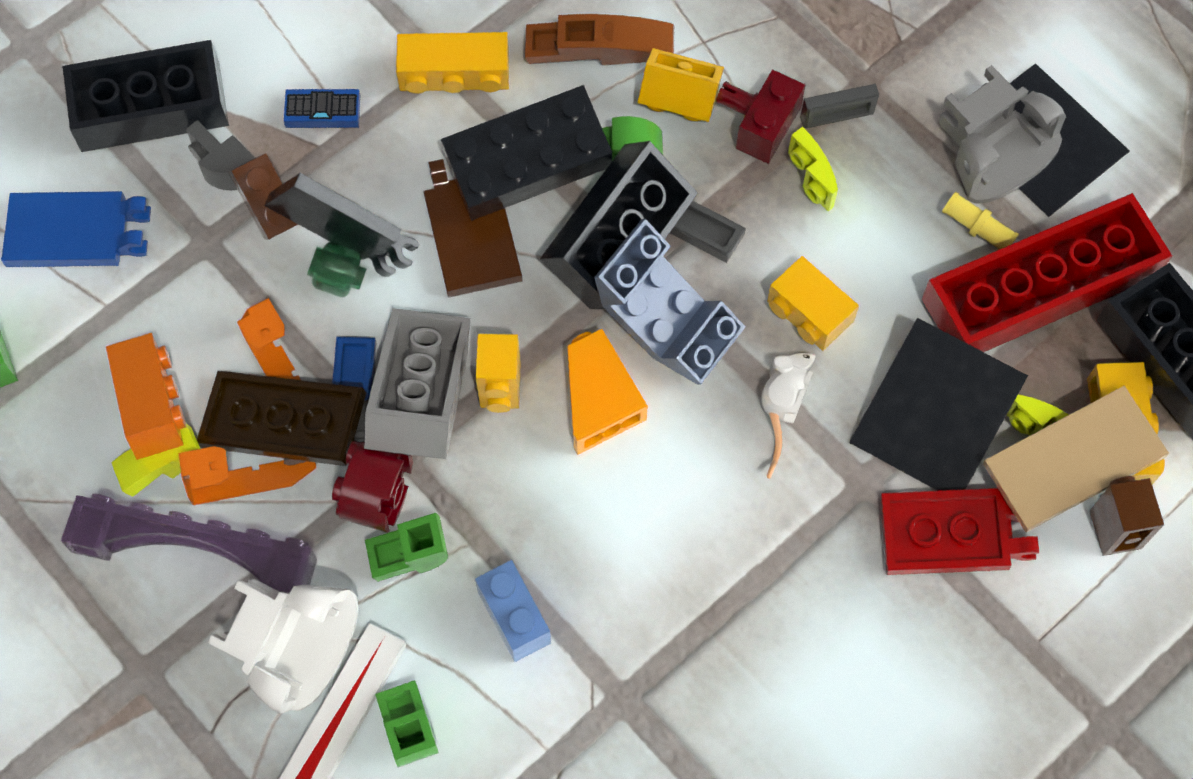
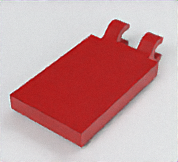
M998 488L881 493L887 575L1010 570L1012 566L1011 558L1020 561L1036 560V554H1039L1037 536L1013 538L1011 521H1019Z

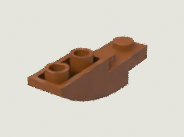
M609 14L558 15V22L526 24L525 59L528 64L600 59L602 65L647 62L653 48L674 53L675 27L672 23L634 16Z

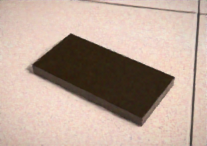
M217 371L197 436V442L201 448L216 446L231 452L347 466V452L350 444L354 441L367 393L362 387Z

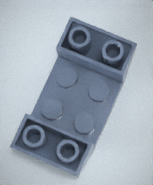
M641 219L594 277L601 304L653 359L695 384L701 385L746 326L721 300L704 301L663 257L671 247L668 242L646 219Z

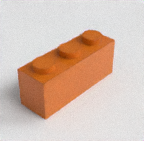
M148 333L106 346L125 438L136 459H142L183 446L180 429L186 428V422L180 405L174 406L173 399L178 398L179 393L173 376H167L166 369L172 368V364L165 345L158 347L153 334Z

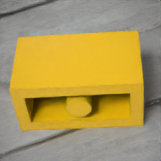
M653 48L645 66L637 103L646 105L653 111H669L680 114L691 121L703 120L709 122L715 106L724 67Z
M803 256L770 285L767 302L776 316L789 320L797 328L799 335L804 341L811 345L816 344L822 351L855 321L859 305Z
M478 334L476 384L480 408H487V410L495 413L519 409L521 361L518 334Z

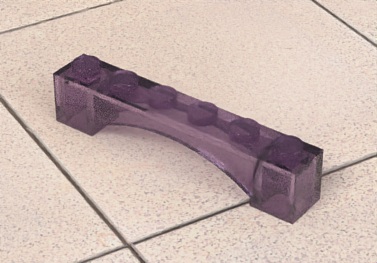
M92 494L91 498L76 495L61 538V542L71 553L110 561L113 553L140 546L176 545L196 548L224 557L250 572L259 582L279 592L290 594L293 586L310 585L317 563L313 549L309 547L307 542L297 538L287 537L285 542L270 539V535L261 530L249 528L246 530V533L231 530L230 525L217 520H208L207 524L192 521V517L177 511H169L168 515L155 513L153 508L141 503L131 502L129 507L115 504L114 499L101 494Z

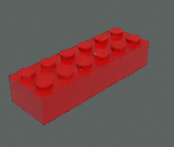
M1131 193L929 279L922 296V301L938 329L982 352H986L1125 291L1167 265L1173 255L1134 194Z

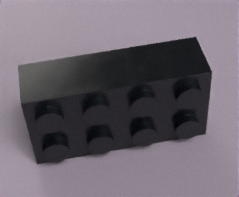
M211 40L62 66L69 127L81 152L186 134V128L197 120L207 130L229 126L220 64Z
M584 85L441 139L445 158L471 221L603 171L612 162V150Z
M650 141L624 144L546 249L540 260L589 309H605L601 304L594 278L641 219H646L666 239L698 192Z
M1168 263L1110 299L1098 316L1097 321L1130 363L1144 362L1146 376H1150L1152 379L1153 391L1193 440V290L1171 263Z

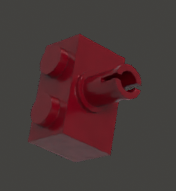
M773 69L759 93L756 92L754 95L725 81L722 86L724 88L719 90L716 103L745 115L739 126L736 149L769 164L801 109L806 84Z

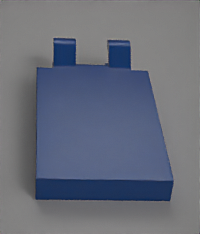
M122 191L10 193L1 261L5 267L119 266L120 256H147L148 241L142 240L143 232L139 230L125 232L126 222H150L151 207L146 206V198L142 196H133L126 200Z

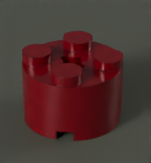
M352 441L346 456V464L349 465L345 477L339 476L336 479L332 491V500L338 501L336 515L342 520L388 533L390 531L389 525L394 526L397 522L406 499L409 486L404 485L403 474L404 472L412 473V456L364 449L365 441Z

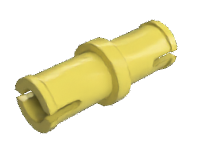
M957 192L952 195L942 210L944 214L946 213L970 229V235L973 237L978 235L998 249L1013 244L1019 233L1012 231L991 217V211L988 209L981 210Z

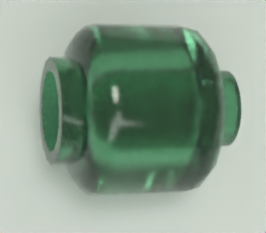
M328 242L323 248L317 246L307 276L312 277L311 282L314 288L344 298L350 293L351 288L360 289L367 269L360 266L362 258L358 251L335 242Z

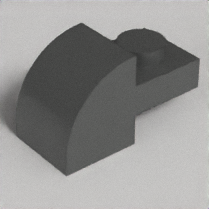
M198 120L186 128L191 141L188 148L198 160V165L205 181L218 189L237 190L228 171L255 157L233 135L221 144Z

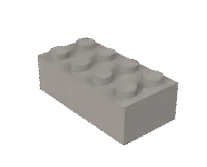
M392 308L365 412L364 449L439 459L447 458L468 356L471 318Z

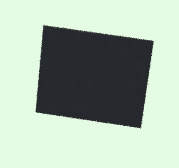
M1035 63L1010 84L1016 91L1024 87L1029 91L1028 94L1034 91L1050 97L1062 107L1066 118L1060 131L1062 142L1057 155L1046 168L1019 189L1041 211L1050 217L1128 154L1130 150ZM1019 100L1015 104L1014 110L1022 114L1025 104Z
M917 318L849 443L937 491L965 490L1028 375Z

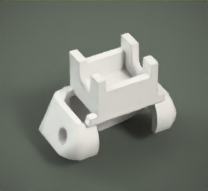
M255 579L248 580V583L237 581L234 589L247 595L230 631L224 632L222 636L217 634L211 635L208 643L245 662L241 670L246 675H250L246 683L272 710L279 714L291 710H303L314 703L324 692L339 668L355 631L358 616L357 596L351 589L315 585L293 586L290 594L279 592Z

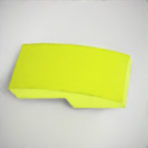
M802 126L791 135L788 154L798 169L806 170L802 187L808 198L816 204L820 203L827 211H830L834 207L838 192L836 178L822 149Z
M1019 394L1007 413L1012 426L1020 433L1028 434L1029 436L1070 415L1044 401Z
M186 424V428L180 429L183 446L138 460L133 451L129 449L111 463L122 492L133 497L162 474L172 479L181 473L179 453L200 449L191 426Z

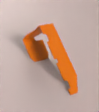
M267 298L248 308L242 319L237 321L265 375L268 377L301 380L299 375L295 377L292 375L291 372L295 368L281 345L275 347L273 341L285 336V325L270 299Z
M212 446L179 453L181 476L192 505L291 487L316 469V462L306 461L296 465H286L284 460L261 464L259 465V470L253 471L252 466L228 471L226 450L224 448Z

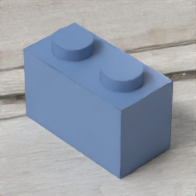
M512 560L475 578L478 594L514 662L551 644L550 630Z

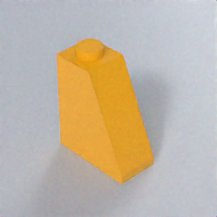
M603 329L594 333L584 332L575 337L571 344L567 346L573 443L577 455L647 420L648 405Z

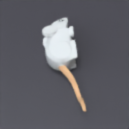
M813 353L777 356L772 363L773 368L769 373L770 379L766 382L762 392V406L770 416L775 435L774 455L767 473V478L769 479L778 463L782 450L780 421L792 424L795 421L813 374L810 371L816 359V355Z

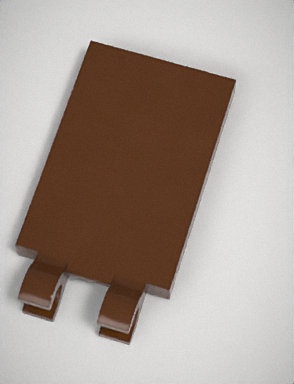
M444 160L428 162L434 189L423 192L448 298L522 282V273L506 209H501L471 221L455 180H448Z

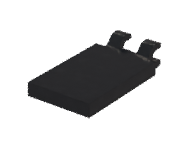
M302 173L297 174L271 191L264 205L363 260L370 258L375 271L383 277H389L395 274L396 269L387 265L385 261L386 256L390 257L391 262L396 267L405 269L411 266L413 261L403 255L402 248L413 251L420 245L414 238L401 235L402 229Z

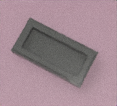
M876 84L804 98L800 116L803 128L873 115L879 98Z
M692 201L670 234L727 263L745 235L746 228Z

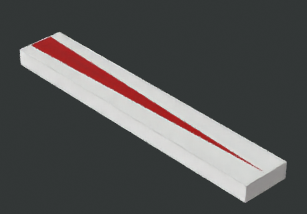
M370 623L368 624L279 779H331L376 700L375 694L380 693L405 649V641Z

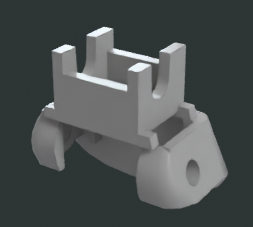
M992 65L986 68L984 74L989 82L982 85L981 88L961 102L952 93L945 97L944 105L952 112L956 119L946 110L941 114L939 120L940 126L959 145L955 165L967 199L976 204L988 203L1010 194L1046 168L1058 153L1062 142L1060 131L1066 118L1062 107L1056 101L1034 91L1028 94L1029 91L1024 87L1016 91ZM1019 100L1025 104L1022 114L1014 110L1015 104Z

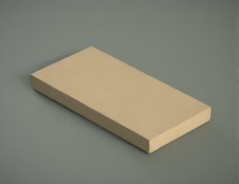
M1123 386L985 459L983 465L1024 531L1028 532L1105 491L1110 486L1111 481L1125 476H1132L1166 458L1169 452L1126 387Z

